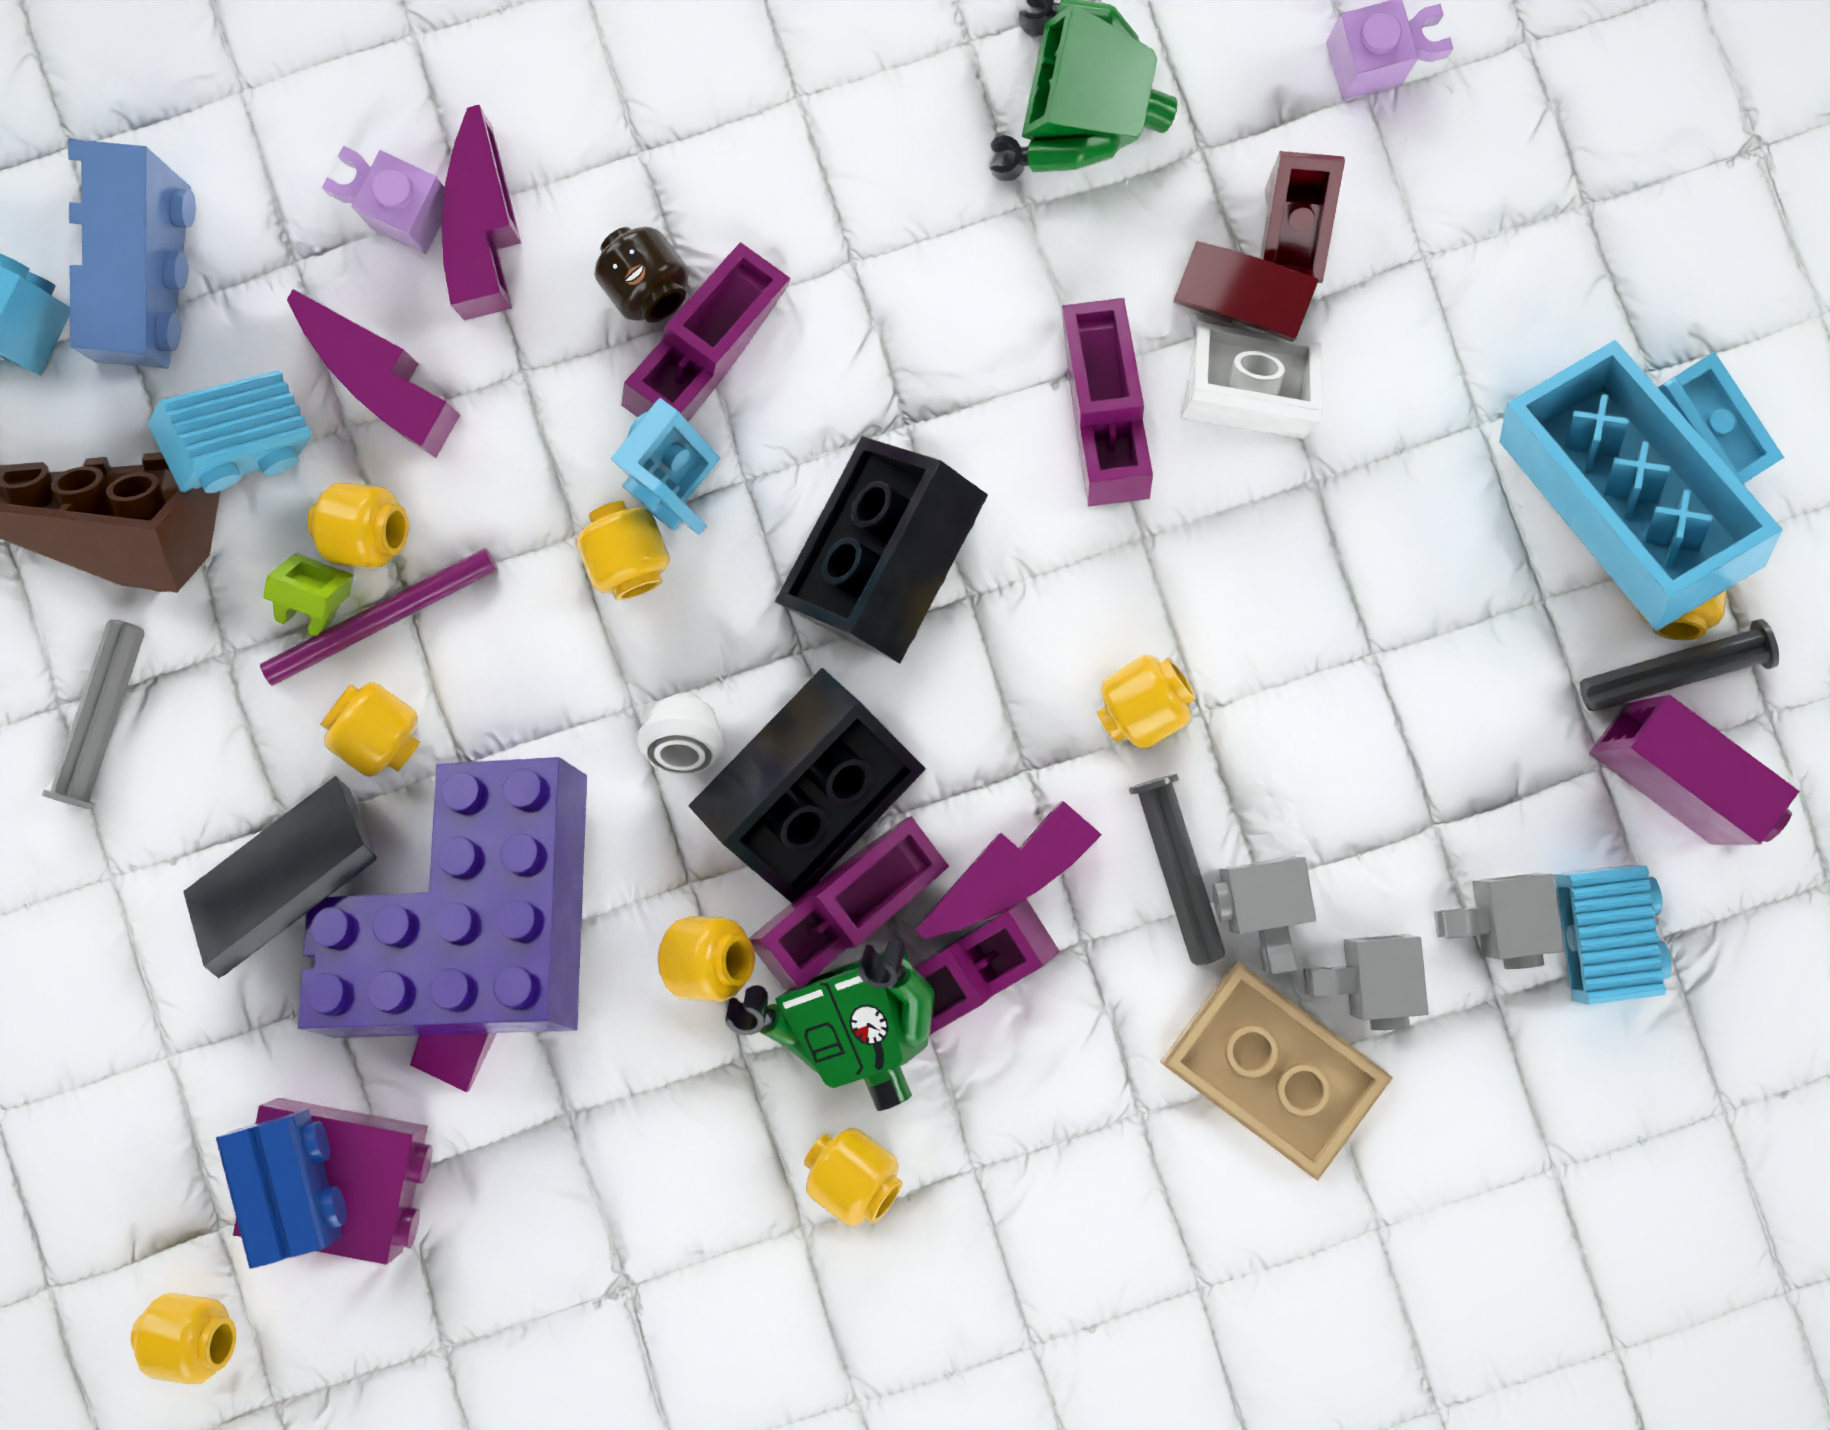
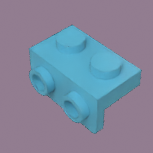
M1715 351L1658 387L1743 485L1785 458Z
M659 398L648 412L641 414L633 422L627 439L611 457V460L628 476L622 487L646 506L645 509L674 532L683 523L700 536L707 525L685 503L721 458L679 411Z

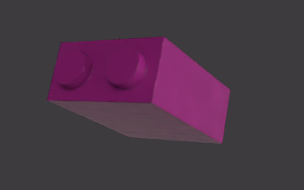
M1670 694L1625 703L1589 752L1591 756L1710 845H1761L1763 841L1769 842L1773 840L1790 821L1792 812L1788 807L1800 792Z
M276 1098L259 1105L255 1124L309 1109L312 1122H321L326 1130L330 1144V1157L327 1161H323L329 1187L337 1186L342 1192L346 1204L347 1222L345 1225L340 1226L342 1237L330 1246L317 1250V1252L387 1265L403 1253L404 1247L411 1248L420 1220V1210L412 1208L416 1184H423L425 1182L433 1153L432 1145L424 1144L427 1125L284 1098ZM236 1219L233 1236L241 1237Z

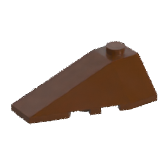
M161 452L144 454L142 458L143 465L110 467L107 457L86 458L81 467L58 472H50L44 462L0 465V539L121 586L151 589L157 592L178 593L210 556L220 491L206 493L201 486L198 489L192 488L187 492H181Z

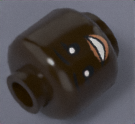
M646 226L632 230L629 227H622L613 231L604 239L600 246L601 254L595 264L594 276L600 287L624 318L655 323L667 318L682 305L686 298L685 288L689 272L683 260L659 230Z

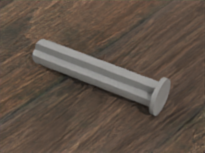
M110 619L106 623L51 790L43 789L41 796L94 810L95 803L89 802L145 635L141 627Z

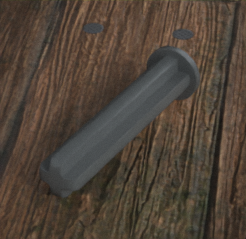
M1758 619L1751 622L1750 631L1585 678L1580 682V692L1586 708L1589 711H1598L1760 663L1766 669L1775 668L1779 664V648L1769 624L1763 619Z
M1176 773L1153 779L1128 789L1130 795L1137 793L1139 795L1190 961L1196 966H1201L1223 958L1225 956V949L1173 787V782L1179 780Z

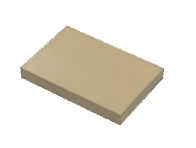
M1236 960L1160 1061L1162 1065L1317 1181L1393 1079L1390 1074Z

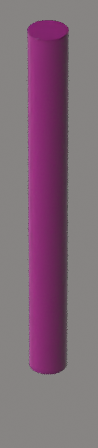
M484 548L338 623L319 635L313 636L261 663L260 669L267 682L274 686L497 571V566L487 548Z

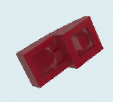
M1196 241L1173 302L1230 324L1234 320L1293 342L1298 335L1319 279L1251 255Z

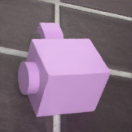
M1389 0L1340 13L1326 41L1342 101L1402 85L1417 60L1434 62L1448 58L1454 49L1451 38L1430 41L1424 36L1422 31L1424 27L1439 24L1444 16L1441 3L1421 9L1410 21H1408L1403 0Z
M343 146L338 157L345 165L356 169V176L348 184H339L327 177L322 189L330 197L344 203H352L351 207L371 229L421 253L427 254L442 224L445 187L438 177L380 149L370 167L358 152Z

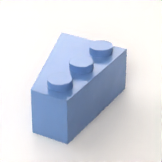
M68 139V160L81 161L82 203L69 202V223L82 225V265H69L70 347L94 362L169 369L171 351H175L178 348L181 338V323L179 316L176 314L178 291L186 286L188 279V260L183 252L186 228L192 227L196 215V201L191 191V186L147 146Z

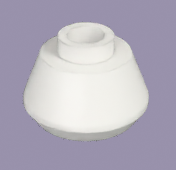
M677 693L659 701L643 723L637 736L638 748L650 764L659 770L677 775H691L705 771L722 757L725 750V740L713 708L698 696L690 693Z

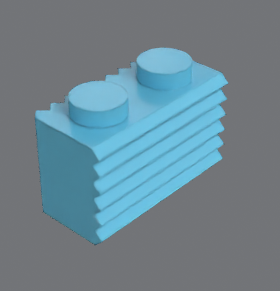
M279 370L160 400L147 422L181 492H187L192 488L198 489L201 486L206 493L218 492L236 484L241 479V475H246L251 471L257 472L260 469L264 476H273L285 472L299 462V454L312 437L311 429L306 426L305 417L300 415V406L295 404L294 395L289 393V386L284 382L283 373Z
M1623 865L1554 874L1572 1001L1589 1005L1665 995L1666 987L1663 981L1671 976V957L1665 942L1662 940L1658 941L1659 936L1656 932L1657 923L1654 915L1661 913L1662 895L1655 877H1649L1650 872L1647 865Z

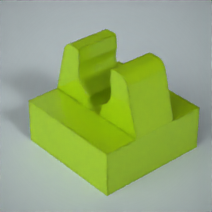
M294 553L267 575L263 598L272 601L274 619L283 625L295 616L296 611L309 615L310 623L307 634L317 636L331 623L341 603L349 597L354 575Z

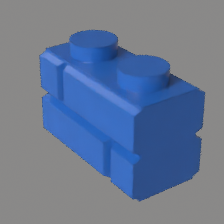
M309 1109L238 1128L215 1137L249 1269L321 1250L342 1237L340 1226L345 1225L347 1222L345 1200L337 1186L329 1187L323 1161H327L330 1157L329 1139L323 1124L319 1121L312 1122Z

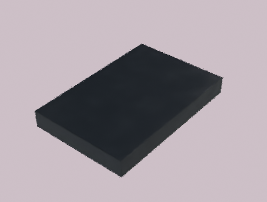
M334 776L183 891L203 966L218 979L242 963L378 858L350 788L337 776Z

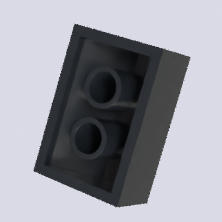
M861 436L775 602L866 650L901 664L934 598L944 583L959 550L972 529L988 494L941 460Z
M821 668L688 807L726 848L792 903L814 886L926 768L856 697L825 669Z

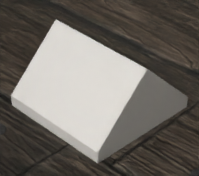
M1198 321L1181 418L1305 439L1321 422L1324 412L1322 343L1295 339L1293 342L1267 333Z

